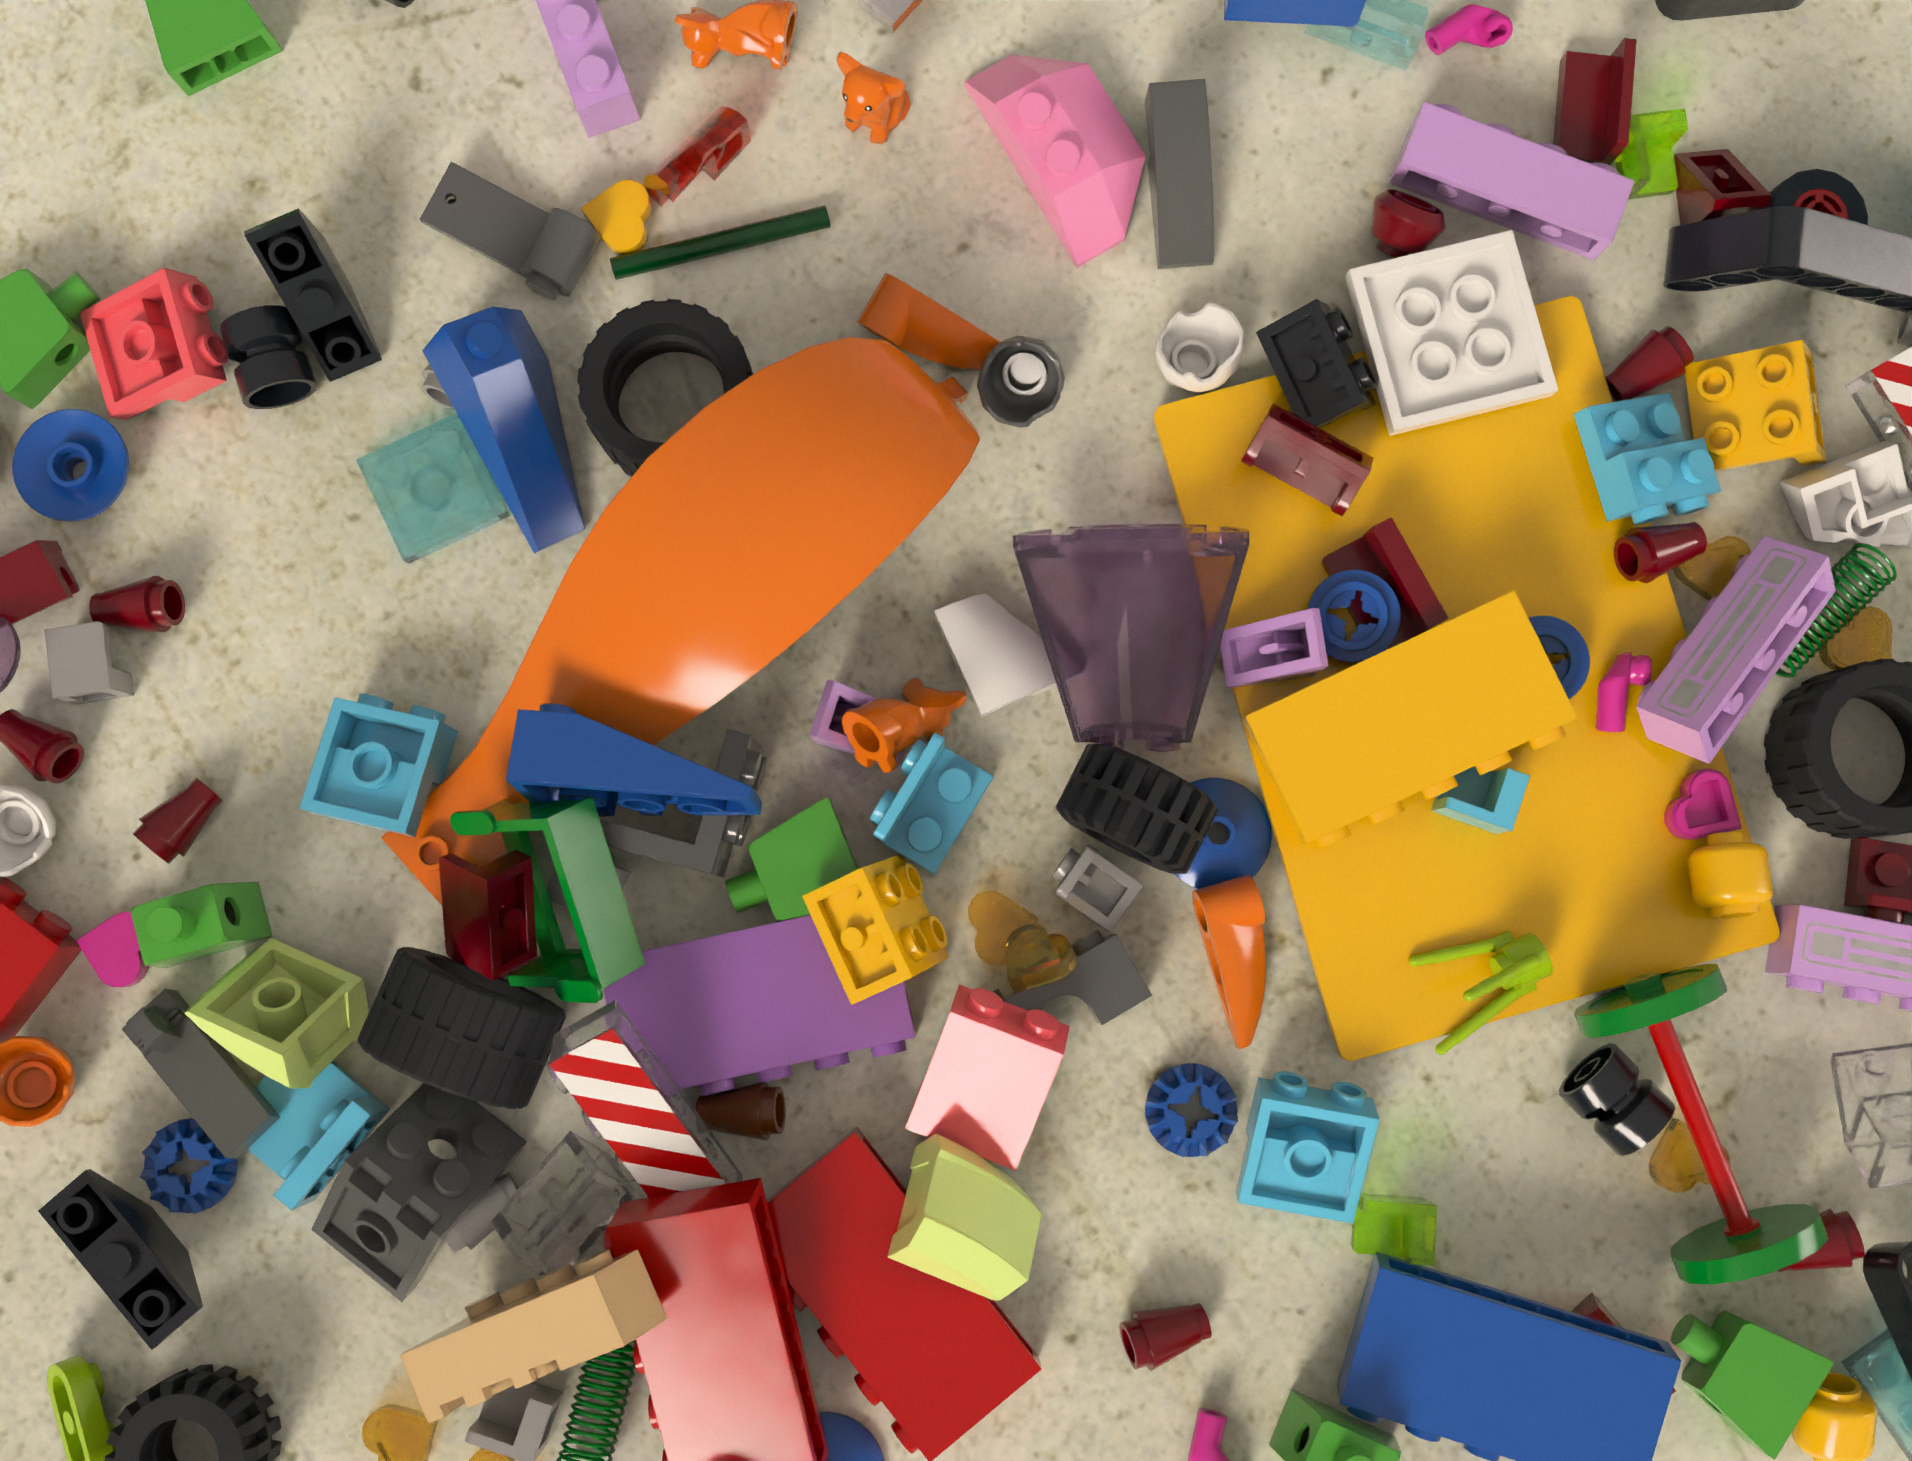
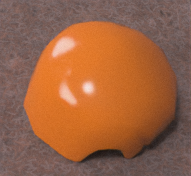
M13 1036L0 1043L1 1122L9 1126L34 1127L62 1113L74 1094L76 1081L72 1060L64 1049L45 1037Z

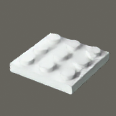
M1513 230L1352 268L1345 275L1369 366L1377 383L1376 391L1389 436L1551 397L1558 391Z

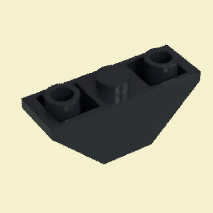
M299 208L244 231V236L330 382L382 360L350 282L325 237Z
M85 1170L38 1210L151 1350L158 1347L203 1307L189 1252L152 1206L93 1170Z

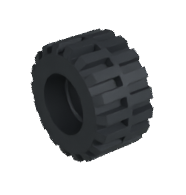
M1106 744L1086 745L1056 805V810L1063 819L1075 828L1127 856L1171 874H1187L1218 812L1217 806L1210 797L1188 781L1146 759Z
M213 1364L199 1365L190 1371L186 1368L147 1389L136 1397V1401L124 1408L117 1417L122 1423L111 1429L107 1443L115 1446L116 1450L106 1455L105 1461H178L172 1446V1433L177 1419L191 1420L207 1429L217 1445L219 1461H273L280 1455L282 1441L272 1440V1435L281 1429L279 1416L269 1418L266 1409L273 1405L274 1402L268 1392L260 1398L253 1390L259 1382L250 1375L238 1381L235 1379L238 1369L224 1366L214 1372Z

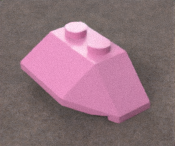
M1010 55L966 80L965 88L1075 266L1078 268L1122 243L1126 236L1146 155L1088 63Z

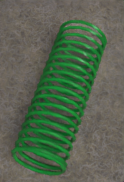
M1857 543L1852 546L1850 551L1846 552L1844 557L1839 559L1838 563L1833 565L1831 570L1836 582L1834 583L1835 588L1843 592L1853 604L1846 601L1835 591L1833 597L1838 599L1847 610L1840 607L1830 598L1827 603L1840 616L1825 605L1822 610L1833 621L1820 612L1817 617L1827 628L1815 619L1812 624L1820 633L1810 626L1807 632L1814 639L1805 633L1802 639L1807 645L1800 640L1796 645L1800 650L1794 647L1791 652L1794 657L1789 654L1783 662L1784 666L1791 669V673L1779 668L1775 673L1776 675L1784 678L1794 677L1796 670H1801L1803 664L1809 662V658L1815 657V652L1821 651L1822 646L1828 644V640L1834 639L1835 634L1840 633L1841 628L1847 626V622L1853 621L1854 616L1859 615L1860 610L1866 608V604L1871 603L1873 598L1878 597L1879 592L1884 591L1885 586L1890 585L1896 579V568L1882 551L1870 544ZM1864 547L1882 556L1893 571L1892 577L1885 565L1877 558L1866 552L1859 551L1857 548ZM1857 554L1866 556L1883 569L1887 578H1883L1872 565L1859 559ZM1848 559H1851V560L1853 561L1854 565H1853V564H1850V563L1848 562ZM1842 565L1846 566L1848 571L1842 569ZM1852 568L1865 576L1873 587L1862 581ZM1836 571L1840 572L1842 577L1837 576ZM1846 575L1856 580L1867 593L1856 587ZM1840 581L1851 587L1860 599L1851 594ZM1825 632L1831 633V635L1827 637ZM1812 643L1818 645V648L1815 649ZM1805 649L1811 651L1812 653L1808 655ZM1799 655L1805 657V660L1802 661ZM1792 661L1799 663V666L1795 667Z
M627 1344L623 1346L624 1348H618L609 1352L621 1357L603 1354L593 1358L594 1360L606 1361L620 1367L603 1365L591 1360L585 1361L587 1364L581 1367L585 1374H581L578 1377L582 1383L578 1384L576 1389L580 1393H576L573 1396L577 1402L571 1405L574 1411L568 1416L572 1421L566 1424L569 1430L564 1432L563 1435L567 1440L561 1442L564 1449L559 1451L557 1461H561V1459L565 1461H580L576 1459L605 1461L601 1457L606 1456L609 1457L608 1461L613 1460L611 1454L616 1450L614 1447L618 1441L616 1435L621 1431L618 1426L623 1422L621 1418L625 1414L623 1407L628 1403L626 1397L630 1395L628 1388L633 1384L630 1379L635 1376L633 1371L636 1368L634 1357L623 1353L633 1352L631 1345ZM622 1362H632L633 1365L628 1366L627 1364ZM587 1369L602 1370L617 1376L603 1375ZM619 1371H629L631 1374L627 1376ZM584 1378L603 1380L616 1386L598 1384ZM625 1380H626V1381H628V1384H627V1385H624V1384H622L621 1382H618V1381H625ZM582 1387L599 1389L613 1395L593 1393L582 1389ZM615 1390H625L626 1393L622 1395ZM579 1397L595 1398L612 1405L593 1403ZM622 1399L624 1402L622 1404H619L614 1400ZM575 1406H585L599 1409L609 1413L610 1415L588 1412L579 1409ZM611 1409H620L621 1412H620V1413H616L615 1411H613V1410H611ZM574 1416H587L608 1424L587 1422ZM616 1418H617L619 1421H618L617 1423H615V1422H613V1421L610 1420V1419H616ZM570 1425L592 1427L606 1434L586 1432ZM607 1428H616V1431L612 1432ZM569 1434L588 1436L600 1440L604 1443H591L587 1441L578 1440L572 1438L571 1436H569ZM613 1437L614 1440L610 1442L606 1438ZM565 1444H578L582 1446H587L603 1453H594L577 1450ZM603 1447H611V1450L608 1452Z

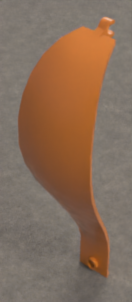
M847 337L807 347L769 365L704 407L644 461L605 508L570 563L506 696L476 747L453 774L428 795L416 837L388 831L381 839L442 905L439 871L440 857L452 853L478 867H482L507 852L501 832H493L489 835L461 836L452 829L450 816L457 811L483 810L504 799H507L508 803L529 802L506 781L518 709L539 711L542 704L565 705L576 710V714L655 745L759 672L807 633L860 585L915 530L946 495L969 464L980 441L977 428L956 405L957 401L962 403L966 400L969 393L954 377H950L944 382H935L908 355L886 340Z

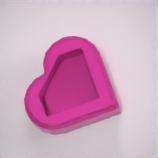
M1700 769L1687 774L1680 785V797L1672 800L1664 813V821L1668 831L1673 836L1682 840L1700 839L1710 834L1742 829L1731 786L1727 778L1720 771L1714 769Z
M121 912L112 916L76 940L98 977L106 985L111 987H131L138 984L148 971V966H145L142 959L131 912Z

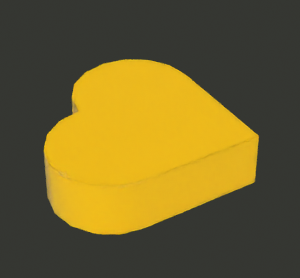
M634 180L619 181L580 208L585 218L600 233L601 239L615 254L624 255L640 251L645 246L647 230L644 222L649 218L652 206L645 187Z

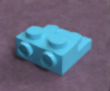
M1671 392L1588 406L1573 414L1607 521L1632 517L1634 525H1640L1669 515L1668 509L1671 508L1675 517L1687 515L1709 507L1707 497L1721 491L1714 470V463L1709 454L1705 439L1699 438L1686 441Z
M359 694L357 702L334 697L300 809L317 815L416 837L431 784L439 786L443 783L458 731L444 723L445 714L430 708L411 705L408 714L392 710L394 703L368 694Z
M1287 1071L1274 1073L1273 1080L1258 1077L1246 1127L1248 1142L1236 1189L1238 1203L1353 1224L1380 1120L1373 1098L1366 1097L1367 1094L1364 1089L1348 1082H1334L1331 1085V1089L1327 1090L1310 1087L1304 1077Z

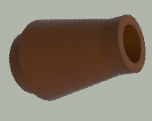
M767 1082L756 1083L714 1095L699 1096L697 1099L696 1123L700 1131H716L767 1141L771 1134H782L784 1130L786 1106L783 1090L781 1087H769Z

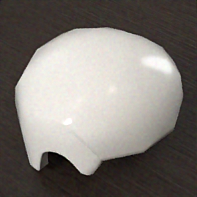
M1208 302L1200 311L1194 313H1184L1180 310L1172 317L1167 327L1157 337L1156 363L1166 380L1172 385L1193 392L1213 390L1223 385L1239 367L1243 349L1244 329L1235 313L1217 303Z
M0 784V877L15 875L31 866L47 853L53 845L52 839L56 835V820L47 802L28 788Z

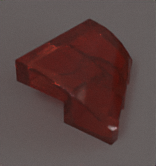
M726 106L719 107L684 142L645 176L643 186L648 195L660 206H663L668 199L674 202L702 170L715 181L751 142L748 120L732 108Z

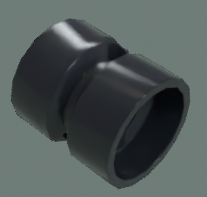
M281 305L253 307L237 312L222 322L220 332L228 357L233 363L239 364L234 369V377L245 406L253 409L284 407L300 402L316 391L317 383L309 358L304 352L296 350V347L303 342L301 332L286 307Z
M1609 1043L1589 1054L1568 1074L1559 1088V1096L1582 1119L1589 1120L1594 1118V1131L1617 1155L1625 1156L1644 1147L1665 1128L1674 1114L1675 1105L1652 1080H1638L1639 1067L1616 1044Z

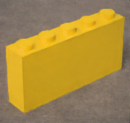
M1515 590L1259 709L1245 716L1242 722L1301 844H1308L1315 840L1319 849H1323L1351 836L1352 834L1347 825L1369 816L1374 825L1405 811L1400 801L1422 791L1425 799L1428 800L1457 787L1458 783L1454 775L1475 766L1479 775H1482L1511 762L1512 759L1508 750L1529 741L1532 749L1536 750L1565 737L1566 734L1562 725L1578 717Z

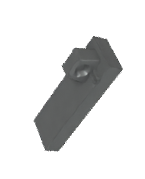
M165 988L146 1007H142L126 1022L122 1030L142 1052L144 1058L224 1157L237 1159L280 1116L224 1047L201 1030L184 1014L189 1005L176 990Z

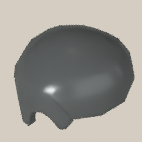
M1015 336L1000 342L985 356L978 376L977 388L983 408L997 422L1021 428L1030 426L1033 421L1055 408L1064 387L1065 376L1059 356L1043 340Z

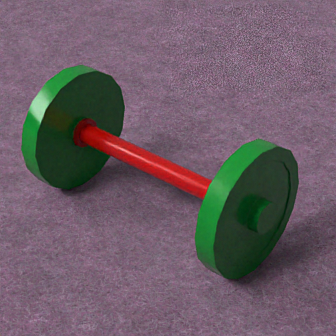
M1702 964L1660 975L1659 972H1653L1626 981L1623 987L1586 1002L1578 1007L1574 1013L1583 1037L1597 1038L1644 1027L1649 1029L1724 1216L1720 1220L1704 1225L1685 1235L1671 1247V1258L1679 1278L1690 1284L1704 1285L1742 1281L1777 1271L1815 1253L1828 1240L1827 1231L1819 1211L1815 1207L1806 1204H1782L1748 1211L1672 1024V1018L1698 1009L1727 992V986L1718 964Z

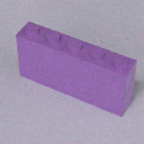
M811 915L642 951L645 965L603 989L611 1029L615 1031L666 1103L678 1100V1089L699 1085L701 1095L713 1094L736 1088L734 1077L757 1073L758 1083L792 1076V1064L814 1060L816 1070L850 1063L848 1052L871 1047L873 1058L899 1053L907 1050L906 1039L916 1037L905 981L851 1005Z

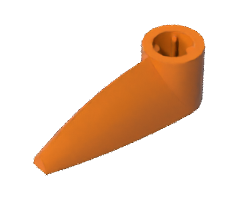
M884 273L857 320V323L897 348L940 364L965 369L980 370L985 356L994 346L1000 343L984 331L888 273Z
M1249 874L1192 891L1194 911L1228 1026L1235 1047L1238 1049L1248 1047L1252 1043L1262 1010L1266 983V955L1262 926L1265 922V912L1259 890Z

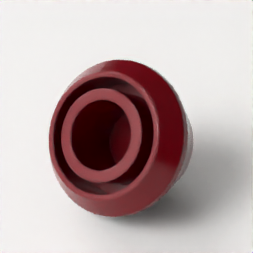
M1387 189L1377 195L1373 201L1371 234L1379 239L1376 248L1391 257L1397 258L1409 255V253L1414 254L1424 251L1446 228L1444 213L1439 208L1405 192Z

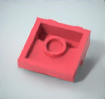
M162 268L80 312L109 417L127 420L167 399L186 402L227 381L223 364L228 361L229 357L224 341L212 331L207 314L213 308V297L209 289L201 281L197 280L196 276Z

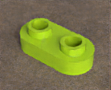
M79 1355L52 1364L48 1369L47 1384L67 1460L105 1461V1456L116 1450L115 1446L107 1443L110 1431L115 1427L109 1420H106L100 1397L104 1394V1381L99 1368L95 1363L91 1362L88 1364Z

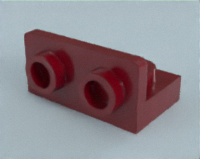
M1862 837L1851 838L1844 906L1866 909V917L1899 924H1903L1904 915L1912 916V845Z

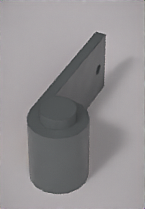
M450 162L420 217L421 223L527 278L526 286L550 300H556L558 294L570 297L602 238L593 226L578 216L559 208H552L551 212L547 213L453 162ZM448 197H455V199H450L448 202H446Z

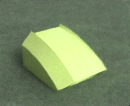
M269 938L240 960L197 998L184 1014L222 1047L267 1077L289 1088H310L313 1080L351 1042H357L369 1013L363 978L278 940Z
M934 1134L915 1146L910 1165L912 1172L897 1232L893 1234L887 1257L988 1299L1002 1300L1029 1280L1042 1213L1015 1180L967 1148L938 1134Z

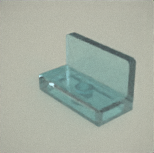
M1366 0L1358 23H1351L1352 26L1307 24L1304 34L1406 71L1425 31L1423 26L1428 15V9L1408 0Z

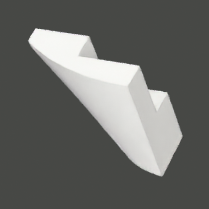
M1883 441L1780 481L1790 511L1808 539L1832 543L1850 541L1880 547L1881 544L1907 546L1912 549V497L1909 496L1896 443Z
M986 593L974 595L934 610V619L957 669L959 668L981 717L1029 695L1034 696L1080 674L1073 662L1068 660Z

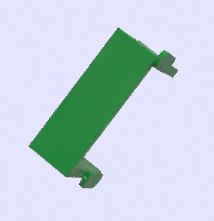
M592 796L579 800L508 803L507 799H504L483 810L457 811L450 816L451 827L458 835H489L493 832H501L507 853L516 849L532 857L536 940L541 956L508 974L507 978L510 986L554 988L557 996L564 1002L597 1003L603 998V989L646 964ZM543 830L581 949L565 948L527 831Z

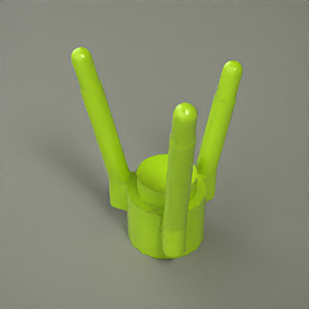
M1506 931L1491 939L1412 955L1409 958L1410 965L1421 966L1489 952L1496 953L1495 956L1489 958V965L1493 975L1466 990L1463 997L1466 1001L1470 1002L1499 987L1506 989V991L1438 1043L1435 1047L1437 1054L1443 1055L1519 997L1536 990L1535 982L1552 975L1553 968L1550 957L1543 944L1535 935L1528 933L1514 939L1511 933Z

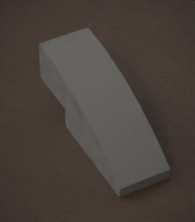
M1194 79L1149 83L1145 98L1150 152L1147 165L1158 269L1213 265V183L1206 80Z

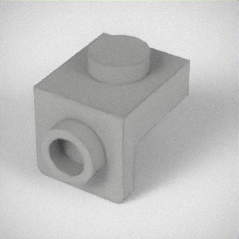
M1090 844L1085 846L1080 854L1071 848L1052 874V877L1060 882L1053 894L1108 933L1113 931L1144 886L1098 854V850Z

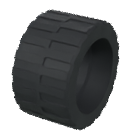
M653 299L641 302L640 305L630 309L627 307L616 313V317L608 323L605 322L596 331L597 335L591 343L587 344L583 353L584 359L581 368L578 370L577 378L580 394H578L580 408L587 418L585 421L606 454L614 464L620 465L622 470L630 477L634 475L653 452L665 443L648 441L634 435L624 424L619 412V400L622 389L629 376L642 363L655 356L670 352H685L698 355L710 361L716 367L722 378L724 394L753 375L749 359H747L744 347L738 336L733 335L728 324L719 316H713L706 308L695 303L690 305L676 299H667V301H654Z
M1894 659L1864 661L1814 676L1802 682V685L1797 689L1791 690L1782 699L1783 702L1780 707L1774 710L1769 721L1771 723L1768 734H1765L1764 747L1766 748V760H1764L1766 773L1770 775L1773 784L1771 787L1777 798H1781L1787 806L1786 810L1795 818L1805 822L1807 827L1817 832L1829 833L1831 837L1843 839L1871 838L1912 833V662H1897ZM1851 698L1868 701L1880 708L1893 721L1903 741L1905 751L1903 774L1895 791L1882 804L1870 803L1855 794L1840 777L1832 758V728L1838 713Z
M402 947L397 949L358 1036V1043L366 1053L379 1062L420 1082L472 1101L495 1107L521 1109L528 1106L566 1019V1014L554 1002L524 987L510 986L509 981L500 977L493 981L452 958L423 949Z

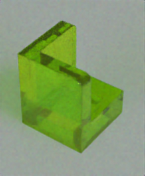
M1685 108L1631 115L1628 145L1615 159L1619 175L1635 180L1628 199L1669 195L1678 188L1672 147L1689 130Z
M1361 1193L1354 1223L1352 1224V1250L1358 1254L1374 1255L1375 1251L1390 1256H1400L1410 1264L1435 1266L1437 1205L1423 1197Z

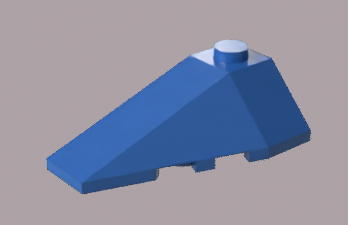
M492 306L444 324L422 351L532 551L535 554L582 532L585 528L549 359L522 310Z
M542 704L539 711L518 709L506 781L529 802L579 800L592 796L599 817L615 816L616 805L636 810L644 816H662V812L666 809V804H677V809L693 815H761L762 802L752 786L585 716L576 714V710L560 704Z

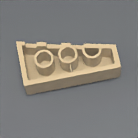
M606 1249L575 1264L576 1273L571 1263L539 1277L536 1279V1282L534 1277L506 1289L500 1294L498 1291L488 1294L464 1307L468 1315L467 1318L400 1354L428 1424L446 1417L463 1404H466L467 1408L487 1401L494 1394L513 1385L515 1389L520 1388L557 1369L562 1371L621 1348L667 1320V1316L638 1249L613 1258L610 1250Z

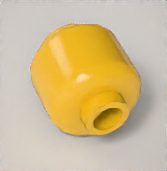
M1722 832L1707 835L1708 846L1700 847L1688 856L1694 903L1700 908L1710 910V917L1715 919L1759 915V906L1769 902L1773 897L1767 850L1760 844L1745 842L1743 832Z
M1829 1372L1792 1431V1437L1797 1446L1805 1453L1811 1455L1814 1461H1863L1872 1455L1875 1446L1877 1405L1872 1396L1862 1389L1861 1384L1857 1380L1844 1374Z

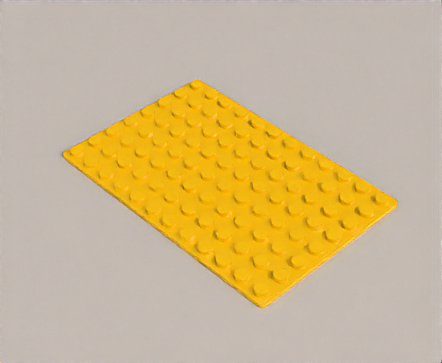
M1567 296L1534 305L1558 387V391L1551 397L1389 436L1375 388L1370 392L1376 405L1367 410L1359 408L1320 428L1373 457L1369 475L1342 517L1332 512L1331 507L1254 465L1250 467L1241 462L1244 453L1273 403L1294 414L1276 375L1159 406L1153 415L1154 425L1219 647V631L1308 609L1312 594L1329 577L1322 565V559L1326 555L1362 537L1371 527L1390 517L1394 520L1448 616V619L1437 626L1515 590L1528 618L1552 616L1562 619L1581 634L1588 647L1590 667L1587 679L1581 689L1569 699L1578 718L1562 725L1566 736L1536 750H1533L1529 741L1508 750L1512 759L1511 762L1492 770L1496 772L1510 768L1530 776L1513 830L1494 834L1432 812L1431 808L1435 797L1426 800L1422 791L1400 800L1405 811L1373 825L1369 816H1366L1347 825L1352 835L1323 849H1319L1315 840L1308 844H1301L1242 719L1259 709L1360 662L1341 661L1327 654L1328 667L1313 677L1231 688L1339 1056L1347 1061H1355L1450 1034L1506 991V989L1499 987L1470 1002L1466 1001L1463 997L1466 990L1493 975L1489 965V958L1495 956V952L1421 966L1410 965L1409 958L1412 955L1491 939L1506 931H1509L1514 939L1528 933L1535 935L1543 944L1550 957L1553 968L1552 975L1535 982L1536 990L1519 997L1487 1022L1490 1023L1621 986L1628 980L1648 973L1659 972L1660 975L1775 942L1780 935V929L1771 901L1759 906V915L1727 919L1711 918L1710 910L1697 906L1692 898L1688 856L1694 850L1708 846L1707 838L1682 840L1673 836L1665 825L1664 813L1666 807L1672 800L1680 797V785L1686 775L1695 770L1714 769L1720 771L1727 778L1739 815L1742 829L1730 832H1743L1744 841L1752 842L1722 747L1710 764L1647 739L1636 708L1639 696L1645 686L1636 684L1629 685L1625 731L1607 732L1595 729L1598 685L1615 658L1626 652H1632V656H1649L1652 659L1651 681H1656L1670 662V657L1676 644L1680 640L1687 638L1667 573L1649 583H1642L1638 580L1628 581L1621 575L1615 563L1614 546L1616 541L1624 537L1625 533L1631 528L1650 527L1652 524L1648 522L1634 525L1632 517L1612 521L1606 520L1573 414L1588 406L1611 403L1613 401L1582 303L1575 296ZM1366 351L1353 354L1355 360L1362 357L1369 366ZM1340 607L1339 610L1330 608L1329 614L1338 615L1339 619L1346 621L1345 631H1348L1346 641H1350L1352 633L1356 632L1357 626L1347 608ZM1554 654L1547 655L1551 665L1556 664V661L1565 659L1563 654L1554 656Z

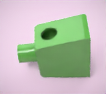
M145 0L163 65L167 73L188 96L283 51L280 44L247 0Z
M20 269L0 279V387L8 396L31 409L39 405L90 352L85 330L76 317L80 315L81 311L98 302L100 297L78 272L72 274L54 289L28 269Z
M829 797L818 801L748 844L747 847L756 869L725 881L737 913L768 901L776 922L810 915L802 897L803 895L858 869Z
M259 882L205 885L131 908V916L145 966L169 968L273 937ZM229 902L235 912V925L229 922L224 911L225 905Z
M1726 1310L1718 1315L1711 1327L1694 1315L1687 1314L1676 1324L1671 1335L1672 1344L1692 1357L1682 1372V1381L1744 1441L1774 1460L1834 1365V1362Z
M1293 1389L1289 1393L1269 1442L1270 1447L1284 1461H1399L1401 1456V1450L1394 1435ZM1309 1426V1438L1306 1446L1303 1447L1300 1445V1440L1304 1430Z

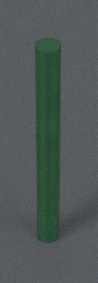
M826 205L612 257L610 258V263L615 280L830 228L831 225Z

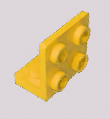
M1803 340L1693 362L1685 367L1693 440L1705 439L1715 471L1792 457L1802 466L1827 462L1813 353Z
M901 854L864 866L802 896L851 1005L906 981L949 958L945 948L948 944L946 932L938 918L930 915L921 896L924 890L921 877L916 868L911 863H906Z

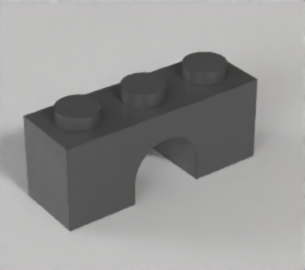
M1099 930L1069 946L1068 948L1073 957L1055 968L1047 959L1021 974L1019 979L1023 986L1009 995L1003 997L999 989L992 991L1000 996L1003 1001L1026 1010H1042L1049 1001L1059 996H1076L1084 1001L1096 1022L1100 1025L1109 1022L1153 996L1117 934H1111L1103 939Z

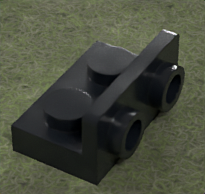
M1315 299L1256 332L1294 415L1318 428H1322L1359 408L1367 410L1376 405L1370 392L1377 388L1376 380L1362 357L1355 360L1346 341L1353 337V332L1344 313L1338 306L1331 309L1328 304Z

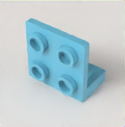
M936 732L928 744L920 739L916 741L901 766L902 774L907 779L897 794L887 789L870 817L872 823L877 826L873 833L877 841L934 875L994 777L946 748L945 738Z
M334 1061L313 1080L310 1088H289L265 1076L256 1088L279 1114L280 1118L248 1150L285 1180L273 1196L292 1211L315 1201L340 1171L344 1161L364 1142L390 1108Z

